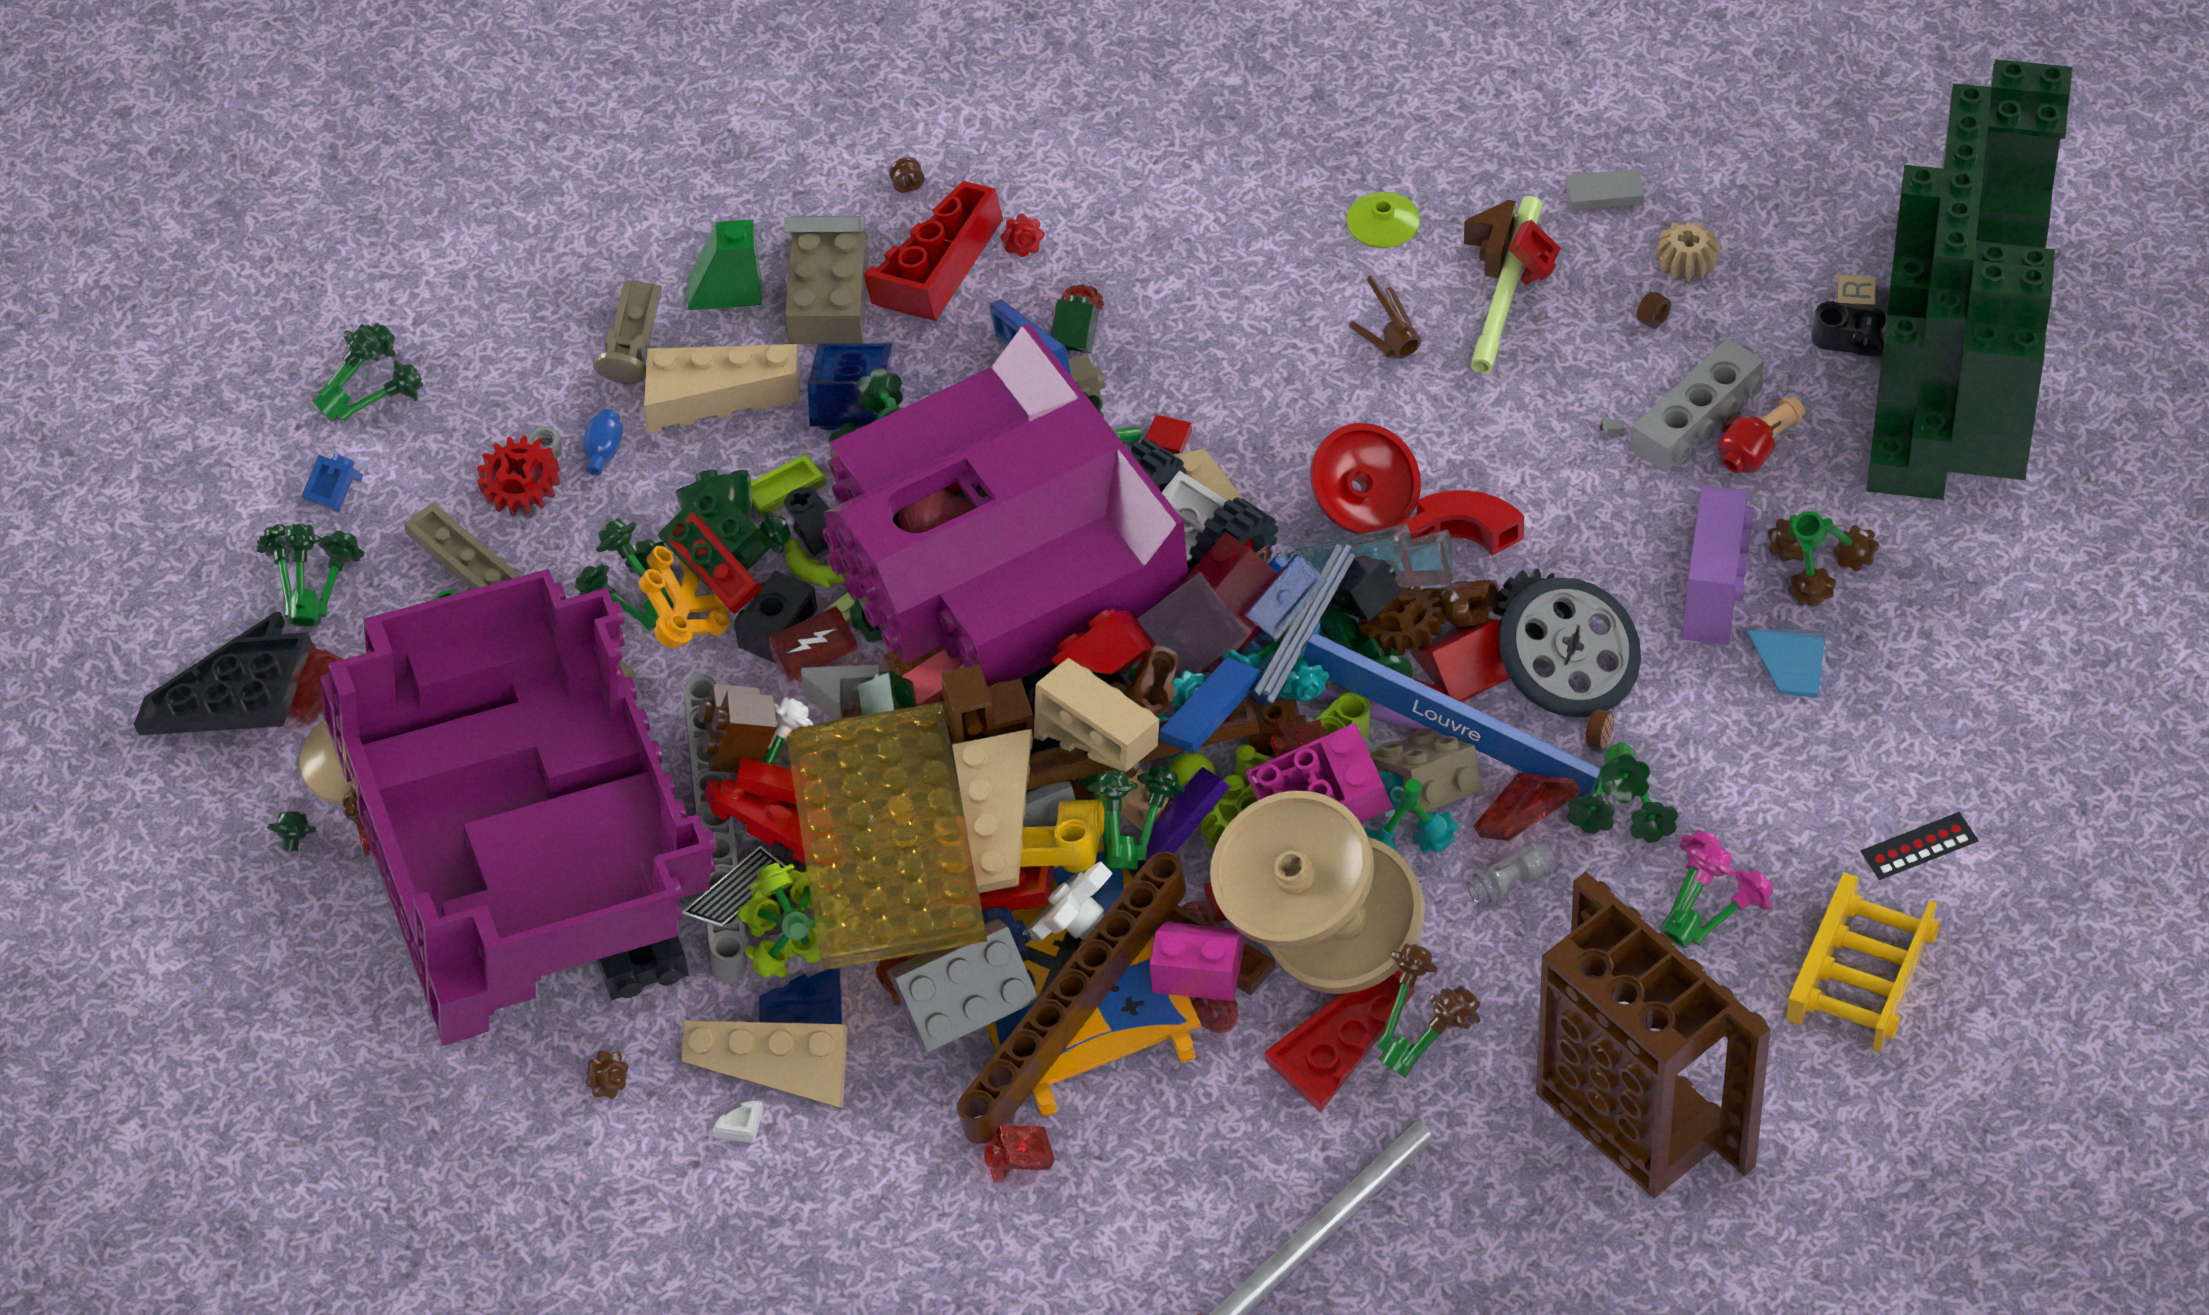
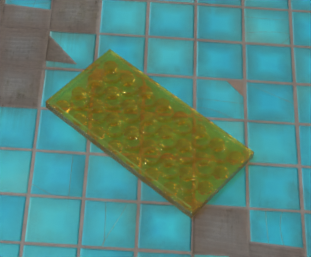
M943 702L815 723L813 726L808 725V727L800 726L787 734L786 739L823 970L987 942Z

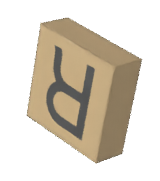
M1838 275V303L1875 307L1876 277Z

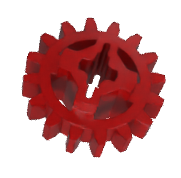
M525 435L521 437L519 443H514L510 436L507 437V445L501 447L498 443L493 444L495 450L493 455L489 453L482 455L485 465L477 466L480 477L477 483L480 491L483 492L486 503L494 502L496 511L501 512L507 506L511 516H515L518 508H523L528 515L531 514V505L533 504L540 508L545 507L542 499L544 496L549 498L555 497L553 486L560 485L561 481L558 475L560 468L557 459L554 458L552 449L550 447L544 449L540 439L535 440L531 445Z

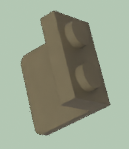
M1421 729L1412 732L1411 738L1400 742L1383 743L1379 746V750L1370 753L1376 767L1403 775L1404 786L1408 779L1414 778L1419 780L1421 790L1417 802L1425 812L1482 790L1475 745L1459 741L1455 736H1443L1434 733L1432 729ZM1413 810L1409 811V813L1417 815Z

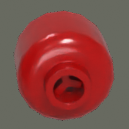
M1751 416L1749 418L1740 417L1736 419L1718 442V450L1722 456L1721 462L1728 470L1734 473H1740V471L1749 474L1757 472L1774 451L1773 430L1765 421L1758 417Z

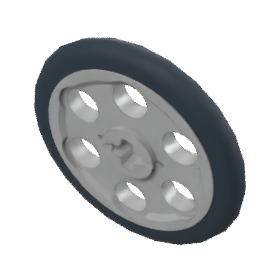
M1551 578L1538 581L1523 589L1510 602L1502 617L1499 631V646L1505 670L1516 688L1537 706L1566 717H1589L1597 709L1608 711L1617 706L1631 692L1638 678L1641 664L1640 639L1634 622L1625 608L1610 593L1600 587L1575 578ZM1555 602L1566 603L1572 611L1571 618L1562 619L1558 617L1553 610V604ZM1592 617L1602 619L1607 625V634L1598 635L1594 633L1589 627V619ZM1527 623L1538 624L1543 629V639H1531L1526 634L1525 625ZM1576 632L1572 641L1574 642L1573 649L1576 651L1565 661L1568 654L1565 643ZM1606 654L1614 660L1615 670L1611 672L1602 670L1597 664V655ZM1537 659L1546 661L1551 667V676L1541 677L1536 674L1533 669V661ZM1572 675L1582 677L1586 681L1587 691L1584 693L1575 692L1569 685V677Z

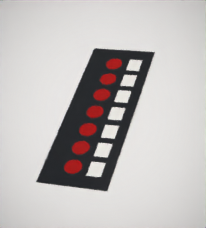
M1959 811L1862 849L1860 852L1880 881L1979 842V840Z

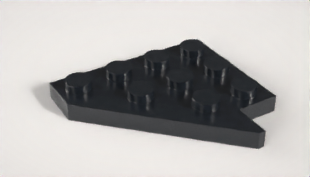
M281 612L272 613L146 695L134 722L139 736L284 726L313 644L308 632L281 634L285 625Z

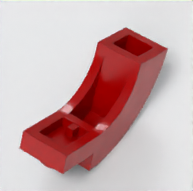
M1451 490L1434 493L1417 500L1416 516L1406 518L1394 527V552L1401 560H1404L1438 541L1449 538H1463L1480 544L1493 556L1524 539L1525 516L1510 503L1487 493L1470 490Z

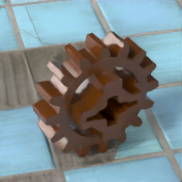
M1400 585L1402 592L1370 621L1358 618L1365 643L1370 638L1377 640L1384 653L1392 647L1401 656L1405 653V649H1412L1414 652H1418L1419 644L1422 642L1431 645L1433 643L1431 635H1441L1440 625L1445 624V618L1440 598H1434L1433 591L1430 589L1422 593L1420 585H1416L1411 591H1407L1405 585Z

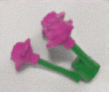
M1697 830L1693 836L1683 835L1679 847L1685 850L1690 858L1686 866L1688 872L1671 911L1662 922L1664 925L1660 929L1674 943L1683 948H1688L1692 941L1700 946L1707 934L1737 909L1742 911L1749 904L1759 906L1763 910L1772 907L1768 899L1773 893L1770 881L1759 871L1747 873L1745 870H1738L1735 872L1730 866L1732 856L1720 847V840H1717L1714 834L1710 832L1704 833L1701 830ZM1735 875L1739 882V892L1731 898V903L1701 927L1699 923L1702 917L1691 908L1705 885L1709 886L1714 876ZM1694 879H1696L1697 881H1696V883L1694 884L1692 890L1690 891V888H1691V886H1692V884H1693V882H1694Z

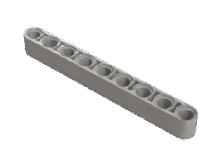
M697 673L690 676L685 682L684 707L695 815L698 814L704 829L708 827L711 829L716 844V851L711 852L715 864V872L710 873L711 888L738 865L733 816L725 821L714 815L704 795L708 780L719 782L729 780L728 772L710 771L708 755L704 754L702 749L703 736L706 729L705 723H701L699 719L700 704L702 699L708 698L713 684L719 683L710 674ZM738 913L723 926L705 921L709 966L712 976L722 983H732L739 980L746 972L744 922L738 919Z

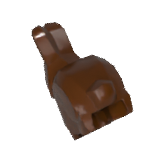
M1464 580L1451 583L1442 588L1422 589V593L1430 589L1433 591L1434 598H1440L1445 619L1455 627L1476 626L1486 623L1489 618V612L1493 611L1494 607L1500 603L1495 599L1496 594L1499 592L1496 580Z
M1155 646L1148 651L1136 669L1134 680L1129 686L1128 698L1142 708L1149 709L1155 716L1166 713L1170 709L1175 696V686L1172 684L1177 668L1178 654L1163 646Z

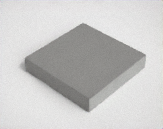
M865 216L784 217L785 232H860L865 230Z

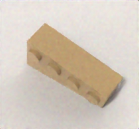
M797 344L647 349L644 410L648 433L662 431L661 427L679 424L680 427L695 424L697 419L717 415L718 419L732 416V412L750 408L752 411L800 401L801 369Z

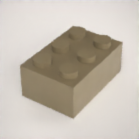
M792 232L785 310L789 344H863L867 286L863 274L868 270L869 266L866 232Z

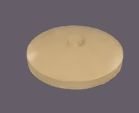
M1287 791L1256 801L1241 811L1229 823L1220 836L1212 856L1211 886L1218 906L1226 919L1238 932L1255 942L1267 946L1280 948L1301 947L1328 938L1343 928L1356 915L1365 902L1372 884L1374 857L1371 843L1364 828L1346 806L1320 793Z
M1368 838L1374 857L1372 884L1360 910L1343 928L1328 938L1306 946L1292 948L1268 946L1272 956L1282 970L1299 984L1315 991L1332 994H1346L1365 990L1386 980L1399 969L1397 962L1390 956L1391 952H1401L1405 943L1417 945L1425 920V902L1422 888L1406 860L1397 851L1380 841Z

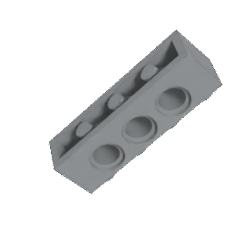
M1731 339L1725 340L1632 426L1631 450L1665 472L1676 463H1683L1689 457L1692 448L1701 440L1703 442L1707 441L1714 433L1716 426L1723 419H1729L1734 416L1740 404L1748 396L1754 397L1759 393L1764 384V378H1762L1764 360Z

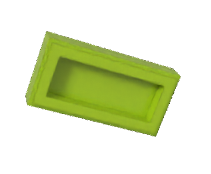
M804 454L751 481L753 493L752 508L760 518H763L764 511L774 512L784 507L786 496L793 490L803 487L817 490L825 486V476L809 456Z

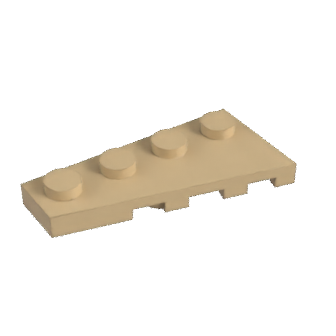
M1031 729L952 745L978 893L1018 886L1023 844L1022 830L1026 814V790L1030 773V749H1032L1033 743Z
M684 1020L682 1062L843 1109L848 1026L844 1024Z

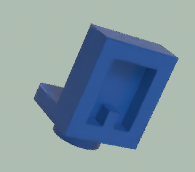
M333 454L332 459L318 455L301 497L339 512L352 480L361 482L363 474L353 468L354 461L344 456Z

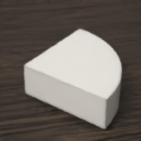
M762 1101L744 1102L741 1104V1107L720 1116L714 1125L713 1136L715 1138L754 1143L763 1112Z

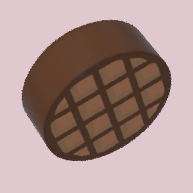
M1597 709L1592 713L1586 730V744L1589 748L1602 751L1606 749L1614 725V715L1612 712Z

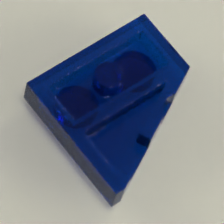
M833 959L827 962V969L809 978L804 973L790 980L786 986L776 987L760 995L759 1021L766 1023L843 1024L840 959Z

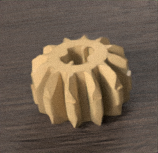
M1688 219L1682 226L1673 222L1670 230H1662L1659 243L1656 246V257H1658L1657 261L1660 262L1662 272H1670L1673 280L1682 275L1687 282L1690 281L1693 275L1703 280L1706 272H1714L1717 257L1720 254V246L1716 240L1714 230H1705L1703 222L1696 226L1691 225Z

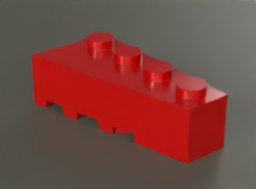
M962 181L932 209L933 216L923 223L918 222L909 231L910 237L900 247L894 245L884 254V262L877 268L871 266L863 274L871 304L936 321L1003 221L996 189Z

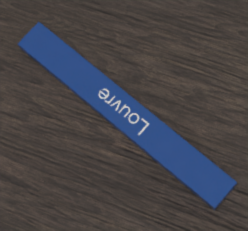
M1314 632L1308 640L1303 660L1308 662L1309 667L1321 665L1323 671L1329 673L1330 677L1328 680L1445 736H1455L1459 741L1475 745L1477 751L1567 794L1583 797L1586 793H1593L1601 768Z

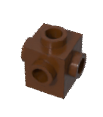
M1276 698L1270 706L1263 704L1258 706L1254 701H1251L1260 733L1248 735L1247 738L1249 745L1257 753L1278 757L1307 729L1306 715L1299 714L1296 699Z

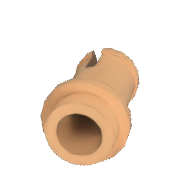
M1784 397L1779 401L1778 407L1760 419L1771 427L1774 433L1773 438H1775L1776 435L1790 425L1801 423L1802 417L1805 415V409L1797 398Z

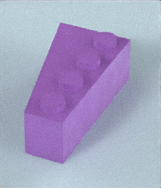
M1702 486L1688 575L1682 640L1725 645L1730 643L1735 600L1742 601L1747 553L1749 552L1754 507L1747 506V490Z

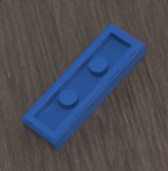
M1226 658L1159 730L1161 742L1194 754L1256 686L1261 677L1260 669Z

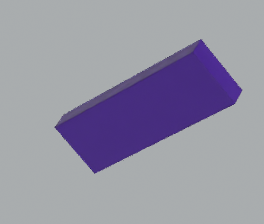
M1202 766L1184 787L1185 791L1178 794L1154 823L1147 845V860L1159 852L1175 853L1229 790L1230 786ZM1138 861V870L1142 868L1146 861Z

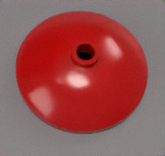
M1353 423L1342 426L1329 434L1320 443L1311 462L1310 483L1318 506L1334 524L1348 532L1364 536L1388 533L1394 530V527L1401 521L1409 518L1416 508L1421 492L1419 466L1406 443L1384 427L1370 423ZM1352 481L1360 484L1361 492L1353 488Z

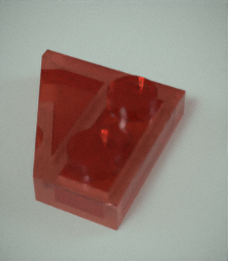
M1519 772L1473 826L1481 838L1510 841L1578 796L1581 791L1574 779Z

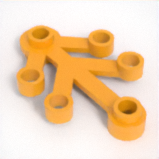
M656 546L647 556V562L652 569H648L642 575L638 584L641 590L648 595L659 615L654 629L658 641L668 648L676 649L686 645L692 639V635H723L731 624L729 617L725 614L730 612V610L716 594L695 596L700 579L679 559V564L685 572L680 586L669 567L674 561L672 553L663 546ZM663 587L674 604L673 609H671L661 592ZM712 611L705 619L687 620L688 613Z

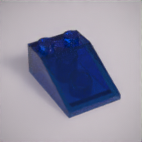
M892 343L818 344L807 384L809 426H819L822 430L831 431L837 430L843 424L850 422L859 429L877 421L878 414L873 409H865L860 405L858 398L861 392L857 384L861 377L869 376L870 372L876 367H882L888 374L891 373Z

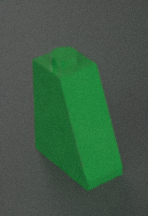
M753 219L715 223L687 279L688 310L762 305L761 271Z

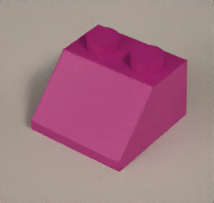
M1165 922L1156 931L1149 964L1152 992L1234 1001L1246 936L1235 928Z

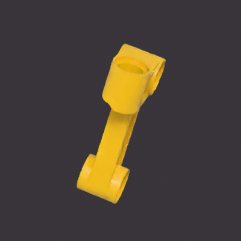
M1061 800L1058 805L1056 826L1023 827L1020 867L1062 866L1064 870L1073 873L1084 872L1091 868L1097 860L1100 837L1104 831L1105 817L1102 800ZM954 821L942 825L936 832V842L943 869L946 873L956 876L971 872L973 864L966 823Z

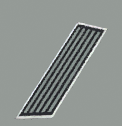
M759 846L713 885L710 890H707L687 907L682 914L723 926L738 913L741 906L745 905L752 898L754 890H750L749 886L759 880L756 873L763 869L765 864L771 865L778 862L781 868L786 866Z

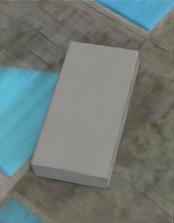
M1639 169L1566 175V187L1571 211L1644 204V191Z

